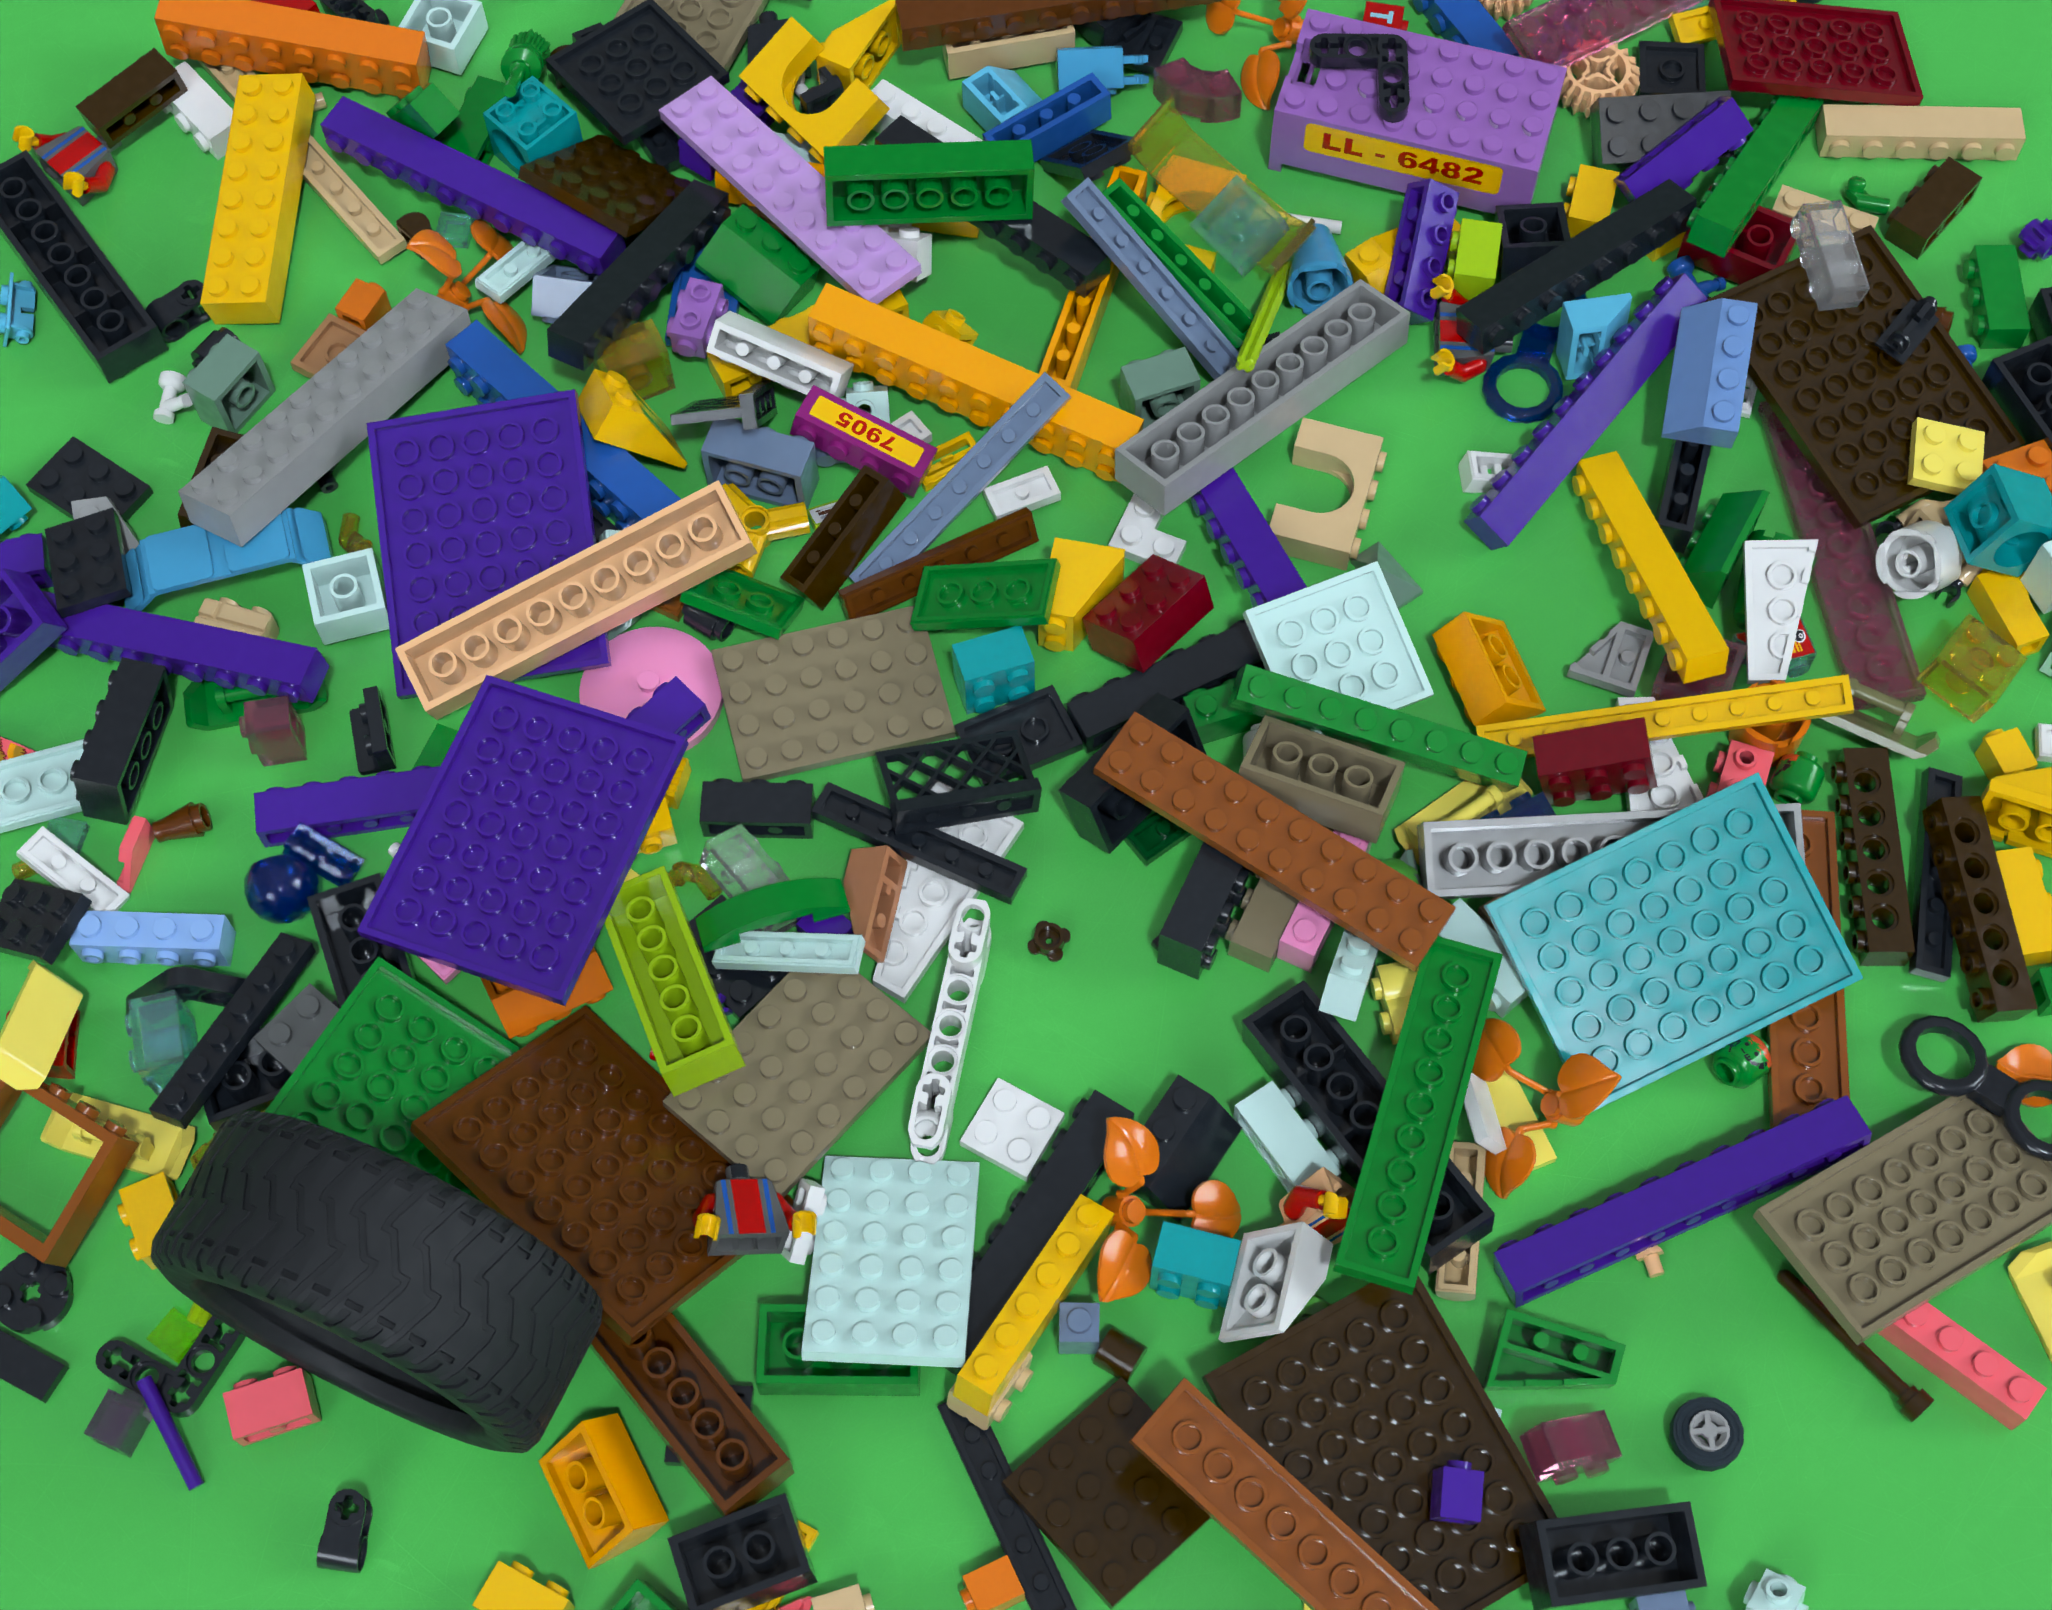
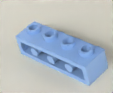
M87 910L71 934L69 946L82 962L93 964L104 962L128 965L161 964L164 966L231 967L236 931L225 915Z

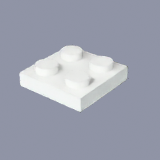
M997 1078L960 1139V1146L1027 1182L1065 1119V1113L1010 1083Z

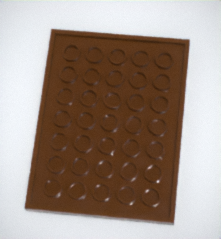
M586 1005L414 1120L411 1124L410 1131L485 1205L541 1240L582 1275L601 1299L603 1305L602 1320L628 1346L744 1256H708V1235H700L699 1239L693 1238L695 1228L692 1223V1216L702 1198L712 1193L715 1183L726 1179L725 1170L731 1164L663 1106V1100L671 1093L663 1077ZM786 1195L784 1198L793 1207L794 1200Z

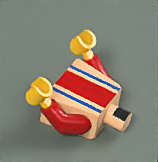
M1322 1167L1300 1185L1294 1186L1291 1192L1280 1200L1279 1208L1284 1222L1278 1226L1304 1221L1335 1245L1342 1240L1356 1189L1325 1167Z

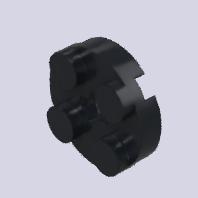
M28 1252L18 1255L15 1260L8 1263L0 1271V1322L10 1330L20 1334H31L30 1332H36L41 1329L46 1331L58 1325L68 1314L73 1303L74 1294L71 1292L72 1278L65 1267L45 1264ZM40 1285L37 1290L41 1294L40 1298L37 1301L29 1299L24 1303L25 1291L29 1287Z

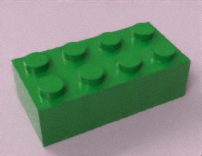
M760 1304L756 1385L760 1395L920 1396L921 1366L802 1361L801 1349L807 1304Z

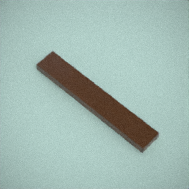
M1027 507L838 590L846 619L850 620L877 614L917 596L924 566L994 562L1038 542L1039 539L1032 512Z

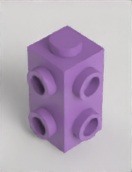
M690 277L686 289L680 290L677 299L678 310L675 317H670L666 330L667 337L671 339L673 352H677L685 357L695 356L706 359V350L715 320L728 312L729 301L724 297L722 284Z

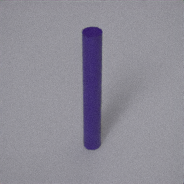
M149 1375L140 1379L136 1384L188 1490L196 1489L203 1485L204 1481L152 1376Z

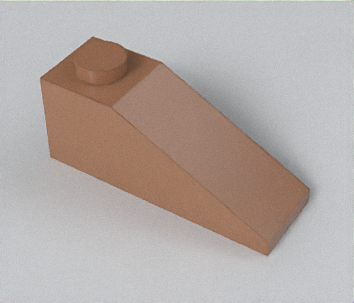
M887 845L851 849L843 881L846 898L850 907L853 933L863 936L866 941L863 952L877 963H884L908 864L905 859Z

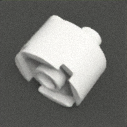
M1919 521L1893 531L1888 535L1884 543L1880 544L1876 553V569L1879 578L1883 584L1887 583L1894 590L1893 593L1901 598L1918 599L1949 586L1961 575L1963 554L1952 527L1945 526L1936 521Z

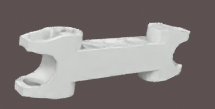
M967 897L956 911L939 999L923 1070L916 1086L908 1124L911 1154L915 1161L935 1164L943 1159L946 1152L953 1122L954 1104L980 985L984 980L991 947V914L985 900ZM978 909L984 914V921L968 918L963 922L962 917L967 910ZM956 991H962L968 995L962 1001L952 1000L949 996ZM948 1026H955L961 1030L955 1036H946L942 1033V1030ZM941 1061H947L953 1065L946 1072L936 1071L933 1067ZM925 1136H931V1137H932V1138H930V1139H921V1138H923V1137H925ZM939 1145L938 1151L932 1156H923L917 1150L918 1147L932 1151Z

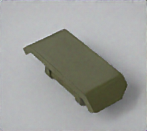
M1853 677L1849 679L1852 696L1900 716L1895 727L1854 709L1853 714L1820 718L1911 759L1928 756L1939 749L1940 738L1936 731L1919 737L1904 731L1915 710V704L1908 701L1907 703L1865 686Z

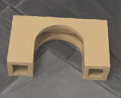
M1303 417L1294 444L1292 464L1335 476L1347 487L1350 499L1339 509L1326 513H1315L1276 503L1269 526L1288 556L1347 571L1350 558L1357 559L1362 539L1356 538L1359 529H1366L1370 510L1365 509L1367 500L1374 501L1379 481L1373 479L1376 471L1382 473L1387 457V452L1381 451L1384 437Z

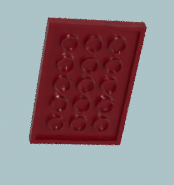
M1779 0L1709 1L1708 6L1729 90L1768 93L1770 95L1800 96L1802 98H1822L1834 101H1855L1866 104L1920 106L1923 94L1898 12Z

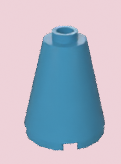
M1318 223L1309 224L1299 232L1286 284V294L1290 304L1294 308L1295 305L1302 308L1303 313L1309 315L1354 283L1352 274L1330 229Z

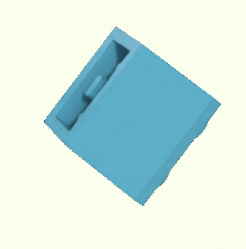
M986 66L962 81L963 107L986 132L1042 101L1013 70Z
M1630 293L1563 302L1556 355L1566 380L1577 379L1583 373L1589 372L1595 365L1593 359L1596 355L1614 343V334L1628 323L1632 301Z

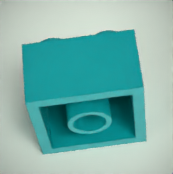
M1014 626L952 644L954 680L967 715L975 712L985 713L996 706L1012 702L1035 692V661L1022 626Z
M1163 1221L1152 1263L1149 1288L1155 1289L1156 1294L1164 1298L1179 1299V1296L1194 1299V1303L1203 1308L1217 1309L1218 1306L1226 1308L1241 1240Z

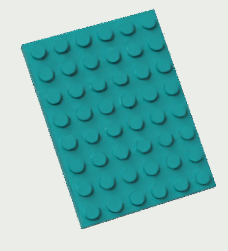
M1755 773L1484 905L1562 1064L1575 1054L1585 1053L1596 1057L1622 1077L1609 1096L1595 1110L1863 979L1759 773Z

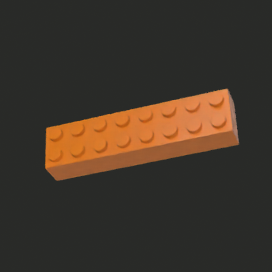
M159 0L154 17L166 54L179 60L192 59L203 61L212 66L225 65L236 67L246 72L253 70L268 74L302 73L308 83L332 84L341 89H360L370 94L378 95L382 93L397 96L400 99L410 93L416 86L419 85L422 88L427 84L431 72L425 32L251 0Z

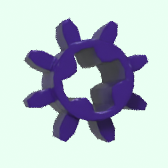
M2036 218L2029 222L2020 232L2018 237L2024 243L2018 249L2029 259L2035 260L2039 256L2042 260H2045L2052 255V220L2046 218L2041 222Z

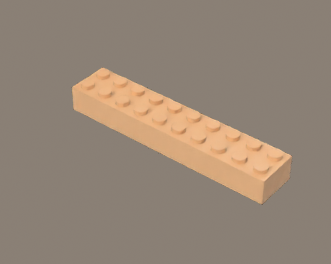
M718 480L396 647L395 650L425 712L438 720L473 702L486 675L511 682L757 554V551L730 498Z

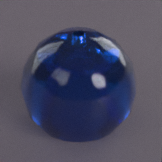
M285 854L261 859L250 866L244 878V895L249 908L260 919L274 924H289L301 920L311 911L307 897L319 893V878L313 865L300 855Z

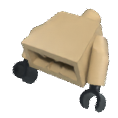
M1929 499L1918 500L1895 517V522H1880L1876 528L1875 538L1883 533L1890 534L1893 531L1924 520L1936 521L1945 526H1951L1943 508L1952 500L1944 502ZM1963 555L1961 575L1949 586L1938 590L1935 599L1942 592L1950 593L1953 599L1946 608H1951L1959 599L1961 588L1963 586L1968 587L1976 575L1984 568L1967 564Z

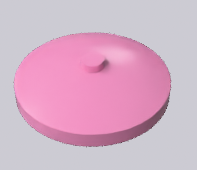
M644 627L620 634L609 641L612 666L584 670L579 688L580 704L626 718L634 708L642 707L649 701L658 686L664 682L671 681L677 676L706 704L711 719L687 740L689 744L686 751L700 743L709 734L721 714L723 699L712 653L699 640L676 629Z

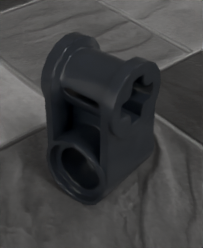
M185 281L164 296L153 300L147 306L146 312L157 325L165 342H175L196 327L211 320L207 312L204 310V313H201L198 307L201 305L203 283L200 281ZM188 290L191 291L194 298H190Z
M343 1489L331 1498L324 1531L318 1545L316 1560L318 1568L360 1573L362 1571L367 1554L373 1508L370 1501L358 1491ZM354 1503L359 1507L357 1513H351L348 1518L343 1514L344 1508H351Z

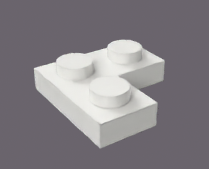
M1133 494L1108 546L1125 549V558L1139 564H1143L1152 554L1179 564L1186 550L1187 541L1158 531L1157 529L1164 516L1136 494Z

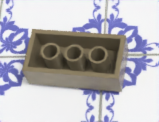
M1265 715L1240 765L1239 775L1317 823L1376 844L1398 795L1406 763Z

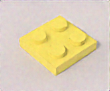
M1917 417L1912 423L1907 484L1959 495L1982 474L1985 432Z

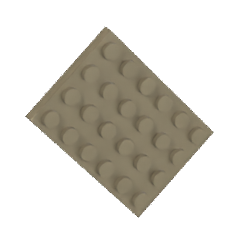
M914 606L786 633L779 640L768 637L711 650L743 782H750L753 779L769 780L875 756V752L923 745L955 738V729L928 631H914L910 625Z
M789 972L732 1030L746 1066L675 1097L670 1093L663 1100V1106L731 1165L738 1163L747 1165L750 1179H768L772 1181L775 1191L785 1197L800 1181V1178L806 1175L928 1046L931 1031L859 973Z

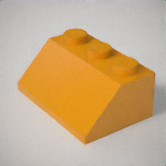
M1463 611L1432 634L1437 645V654L1446 664L1451 675V685L1459 693L1465 706L1464 713L1474 726L1528 719L1546 711L1504 621Z
M618 1413L581 1421L538 1461L588 1569L595 1568L648 1540L669 1521Z

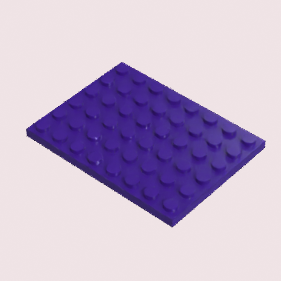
M575 389L367 423L396 692L399 699L415 698L418 695L397 655L396 647L596 544L578 393ZM603 633L511 682L612 666L608 633Z
M486 675L357 932L363 938L566 1006L689 743L686 737Z

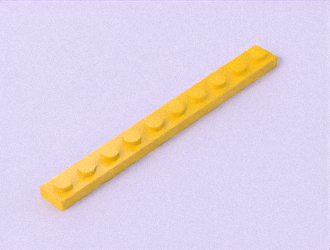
M1849 674L1479 725L1476 726V731L1479 737L1528 751L1526 758L1535 757L1532 736L1641 717L1645 718L1649 740L1654 741L1853 714L1854 705Z

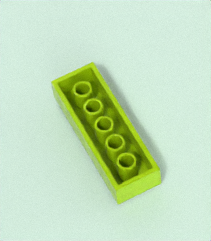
M665 866L624 882L606 918L605 926L661 1075L675 1097L746 1065L677 891Z

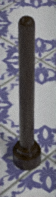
M1782 1269L1777 1273L1778 1282L1898 1398L1897 1403L1902 1407L1900 1412L1909 1421L1913 1422L1935 1401L1923 1388L1920 1391L1914 1385L1910 1388L1864 1342L1856 1345L1825 1305L1793 1273L1787 1269Z

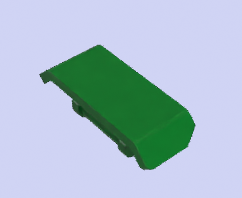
M325 678L313 703L299 700L297 703H291L279 696L267 693L265 696H258L247 689L239 687L226 689L215 682L206 680L191 682L183 692L187 726L203 731H212L312 712L323 705L327 699Z

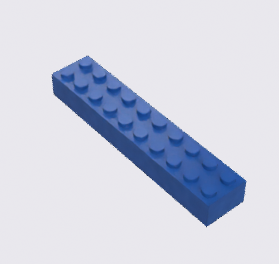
M477 319L445 344L450 357L447 362L456 376L454 379L455 385L464 395L468 396L471 394L476 399L478 405L559 392ZM580 413L591 504L605 518L608 516L615 522V526L619 530H623L681 500L680 497L625 449L595 440Z

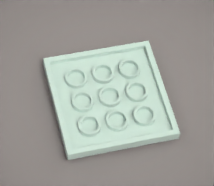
M1378 561L1251 608L1243 613L1264 667L1268 671L1393 710H1399L1434 695Z

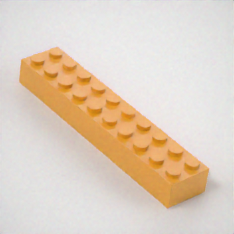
M829 283L825 284L808 315L809 345L853 363V372L869 374L883 385L899 387L906 390L913 398L929 400L936 403L942 410L966 416L971 422L981 427H992L1041 376L1038 373ZM1057 382L1071 396V399L1028 444L1032 445L1040 453H1051L1063 458L1070 466L1076 468L1083 467L1093 471L1099 478L1105 481L1118 482L1115 479V449L1142 431L1144 419Z

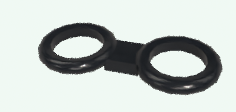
M1928 1015L1913 1020L1902 1031L1898 1044L1900 1060L1913 1080L1924 1089L1941 1096L1960 1097L1966 1095V1097L1995 1115L2002 1116L2004 1126L2011 1138L2024 1151L2044 1161H2052V1144L2038 1139L2028 1131L2021 1120L2019 1110L2021 1101L2032 1096L2045 1097L2052 1100V1081L2029 1079L2018 1082L1988 1063L1986 1049L1976 1034L1964 1024L1948 1017ZM1927 1033H1941L1956 1040L1963 1046L1969 1056L1971 1064L1969 1075L1956 1080L1945 1079L1933 1074L1923 1065L1918 1057L1916 1049L1917 1039Z

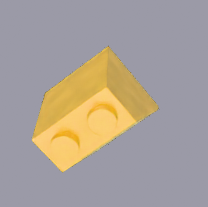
M1055 537L1050 559L1057 558L1061 567L1049 624L1038 625V646H1043L1055 652L1063 650L1073 652L1087 635L1082 618L1124 581L1125 549Z

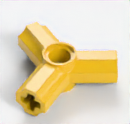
M735 484L722 485L757 551V554L728 569L753 578L764 549L771 544L772 540L811 533L804 502L766 509L760 505H755ZM754 526H762L761 528H758V529H750L751 527H754Z

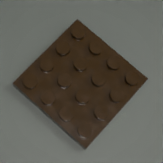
M596 135L520 166L518 176L524 182L626 238L645 230L691 183L687 179L678 178L670 174L665 167L652 164L641 158L636 151L625 149L615 144L613 139L605 135Z
M1122 1377L1003 1480L1001 1484L1005 1491L1110 1610L1119 1604L1212 1519L1129 1443V1440L1153 1414V1411Z

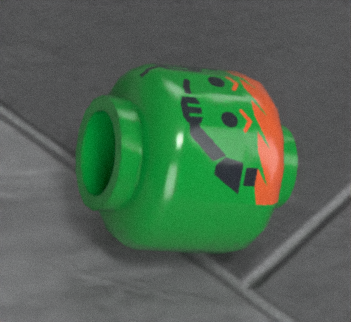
M1805 751L1782 756L1770 779V787L1774 791L1775 799L1783 804L1801 803V806L1802 804L1813 802L1825 778L1823 768L1817 763L1818 758Z
M1749 1034L1715 1051L1713 1055V1069L1716 1076L1724 1084L1735 1088L1745 1089L1766 1075L1772 1065L1768 1044L1762 1038L1753 1034Z

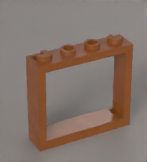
M0 1080V1128L22 1091L103 1141L102 1146L48 1236L0 1205V1235L41 1262L66 1268L139 1143L125 1134L127 1129L124 1128L123 1124L109 1118L105 1122L98 1117L101 1112L99 1109L81 1100L78 1104L70 1099L72 1092L58 1084L51 1082L50 1085H47L43 1082L38 1089L16 1090Z

